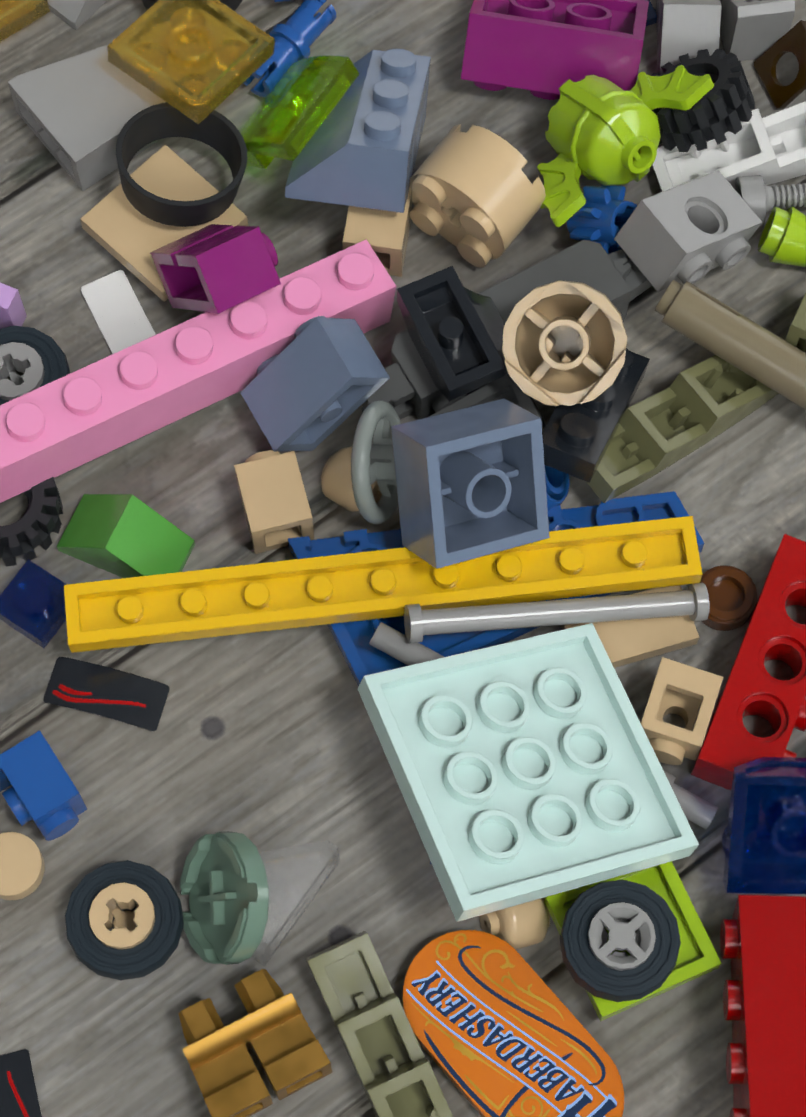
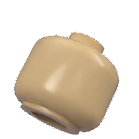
M350 446L340 449L328 459L322 471L321 486L322 492L327 498L346 510L354 512L359 511L356 505L352 489V447ZM375 481L371 487L374 500L377 503L380 501L382 494L377 481Z
M540 898L480 915V925L483 932L501 938L515 950L538 944L545 939L550 926V913L545 905V898Z

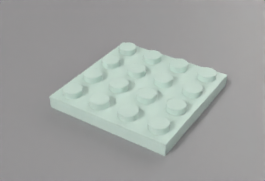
M593 623L363 676L358 687L359 694L456 922L689 857L698 847L699 843Z

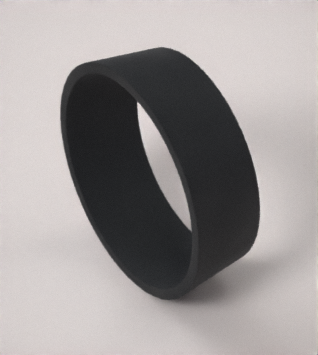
M190 102L160 103L138 112L124 125L116 143L117 164L122 189L126 198L137 211L147 218L169 226L188 227L201 225L222 215L233 203L247 166L246 144L236 126L219 112ZM184 137L203 142L219 152L230 167L233 181L224 190L211 197L195 201H175L148 192L132 179L127 169L134 155L147 144L164 138Z

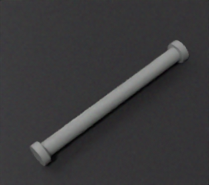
M704 583L689 584L687 590L428 610H421L420 604H408L404 608V627L407 642L416 643L422 642L424 635L686 615H689L692 621H703L708 619L710 603L706 585Z

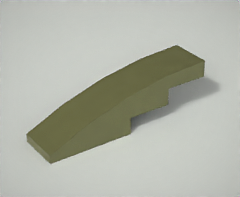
M714 355L680 372L669 388L627 408L593 478L587 484L600 500L606 503L699 449L779 393Z
M363 931L305 958L376 1117H453L432 1067L424 1057L401 1002L390 985L368 933Z

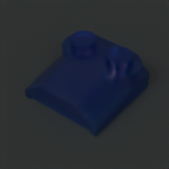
M762 757L734 767L728 825L722 836V848L725 855L723 882L727 893L806 894V758Z

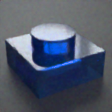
M28 559L0 595V620L42 648H45L66 621L64 585L66 583Z

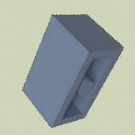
M318 316L306 321L296 330L294 334L295 339L280 354L264 361L257 369V376L240 392L274 452L313 451L390 379L355 319Z

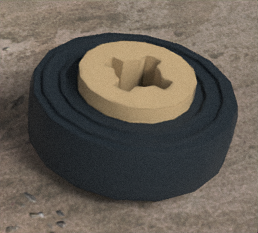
M128 860L104 864L85 875L71 893L65 913L67 939L80 962L97 975L120 981L145 977L162 967L178 947L184 926L181 901L169 879L151 866ZM135 906L137 907L133 912L121 911L122 909L132 910Z

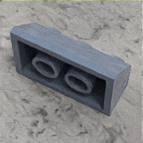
M404 49L372 50L316 90L310 102L287 179L285 198L404 213L410 188V177L413 175L426 118L431 57L414 55L412 52Z

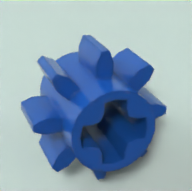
M601 185V187H583L586 203L567 220L570 238L600 243L607 254L621 250L622 248L614 238L633 213L637 204L623 201L626 192L624 186Z

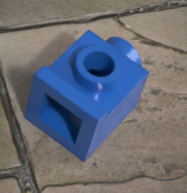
M40 730L0 754V792L12 785L2 795L21 826L33 819L45 840L50 841L66 834L79 822L78 815L86 811L87 807Z

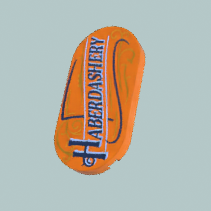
M459 930L437 937L418 952L411 962L404 980L403 1007L418 1043L482 1117H622L624 1089L621 1076L613 1060L511 945L490 933L477 930Z

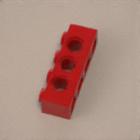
M787 534L783 535L691 773L692 776L761 803L765 800L772 785L783 789L788 780L797 753L786 749L793 728L803 732L806 730V624H799L793 621L785 609L791 605H800L806 608V542ZM769 660H781L791 667L794 678L778 680L767 672L764 663ZM749 715H758L765 718L771 724L774 734L764 738L752 735L745 728L743 718Z

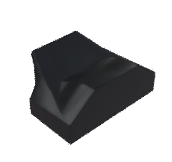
M453 266L397 289V302L408 333L435 386L448 401L478 389L506 374L505 357L502 351L505 323L491 297L477 294L465 288Z

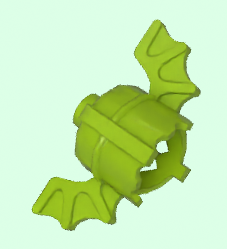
M683 65L677 66L675 71L663 76H650L645 72H640L635 86L630 91H625L605 77L602 78L596 75L585 76V79L578 82H573L570 79L559 88V101L549 111V128L545 131L546 140L551 144L558 156L548 163H540L537 166L541 176L544 178L546 193L545 200L540 208H546L550 211V218L555 226H562L585 205L586 199L579 185L581 174L588 180H596L604 186L625 185L633 180L639 182L649 173L650 167L655 161L661 138L658 117L652 110L656 108L689 110L714 87L710 75L695 76L688 73Z

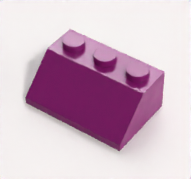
M473 0L469 13L461 79L473 81L477 87L490 91H500L507 87L530 90L532 95L547 100L560 99L559 88L569 79L573 82H578L585 79V76L588 75L605 77L623 90L630 91L637 82L649 1Z

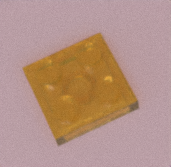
M158 0L107 46L108 62L191 120L200 124L274 54L275 39L219 0Z

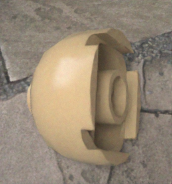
M559 280L533 289L515 304L504 325L502 351L508 374L523 393L545 405L572 406L593 401L613 385L625 363L627 334L621 313L604 293L581 282Z

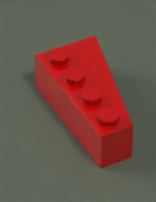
M738 894L732 919H722L720 931L722 959H731V980H725L723 991L724 1018L727 1021H732V1043H728L726 1054L728 1084H733V1107L730 1111V1117H806V897Z

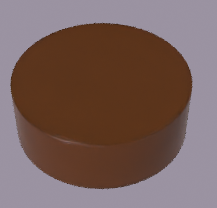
M716 566L707 570L702 575L700 583H704L707 587L710 609L708 619L701 622L719 631H730L743 626L751 617L757 602V590L753 580L744 571L733 566Z

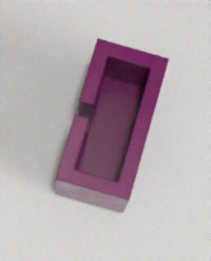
M211 224L150 252L172 308L219 314L281 284L275 266L278 264L275 247L269 237L261 232L259 226L237 225L233 227L232 225Z

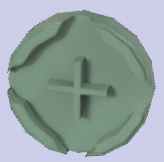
M231 831L206 834L195 842L187 855L180 879L181 895L189 894L190 911L182 912L183 928L191 947L204 962L226 965L239 964L251 958L261 943L268 920L269 888L265 866L257 847L244 834Z

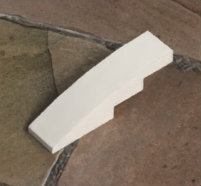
M806 101L764 118L761 117L759 109L752 110L753 116L749 122L740 121L743 129L737 134H733L730 131L726 132L727 140L718 145L715 139L708 141L707 149L697 151L695 144L691 145L688 152H679L677 146L671 151L665 149L664 146L658 147L653 167L662 192L718 170L734 189L737 177L761 175L764 183L770 185L805 175Z

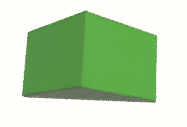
M84 494L57 545V549L62 553L119 577L130 578L182 572L195 546V541L133 494Z

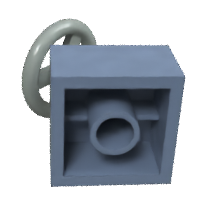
M506 399L401 424L394 407L386 401H374L364 409L356 426L351 454V480L355 502L362 517L373 524H381L387 521L393 515L397 505H399L402 545L438 569L550 538L542 421L540 417ZM375 481H377L382 494L378 504L374 500L371 487Z

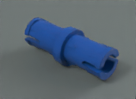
M303 0L304 2L285 24L274 26L267 35L268 43L240 73L241 79L246 86L255 77L259 79L262 76L250 91L259 97H269L273 93L274 88L293 66H301L310 56V46L326 27L336 19V11L332 4L322 14L318 12L314 16L327 0Z

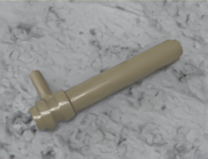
M675 280L671 282L655 308L656 312L664 316L662 320L664 324L806 410L805 352L692 283L686 281L683 286Z

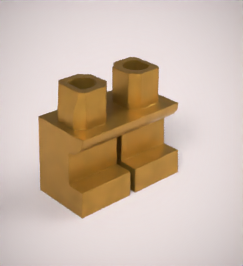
M261 969L241 979L234 985L248 1015L224 1027L211 998L201 1000L178 1013L184 1038L188 1044L182 1050L212 1117H249L273 1104L271 1096L248 1052L251 1048L254 1049L279 1101L333 1073L331 1062L318 1039L315 1038L292 993L284 996L281 988L266 969Z

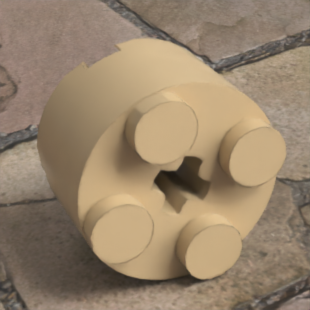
M460 124L454 126L410 177L412 202L415 205L410 211V218L424 233L431 236H436L439 233L457 247L458 252L467 262L476 267L483 268L490 260L499 258L540 209L545 200L546 193L539 176L531 184L522 171V168L528 161L510 143L490 130L476 125H472L466 133L460 132Z

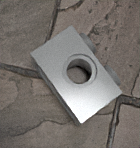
M718 170L641 200L614 240L659 292L667 289L673 280L683 284L686 281L694 284L711 269L721 266L723 270H727L735 266L749 253L751 246L748 241L763 222Z

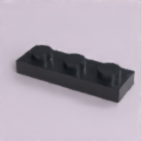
M626 348L625 363L611 387L593 401L572 406H556L542 432L544 464L546 466L590 483L621 422L623 414L629 407L644 378L649 358L631 352Z

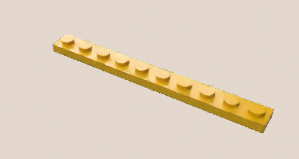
M693 516L549 531L550 538L438 569L406 547L66 584L64 585L68 646L71 653L398 617L404 616V608L408 604H420L421 610L533 602L700 583L703 574Z

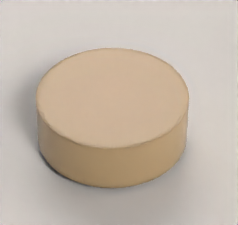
M17 832L1 833L0 899L19 900L25 898L38 888L45 872L43 855L35 842L28 836Z

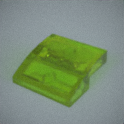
M314 56L299 60L290 66L271 93L264 98L239 131L247 148V166L267 169L275 157L291 161L296 159L360 73L349 57Z

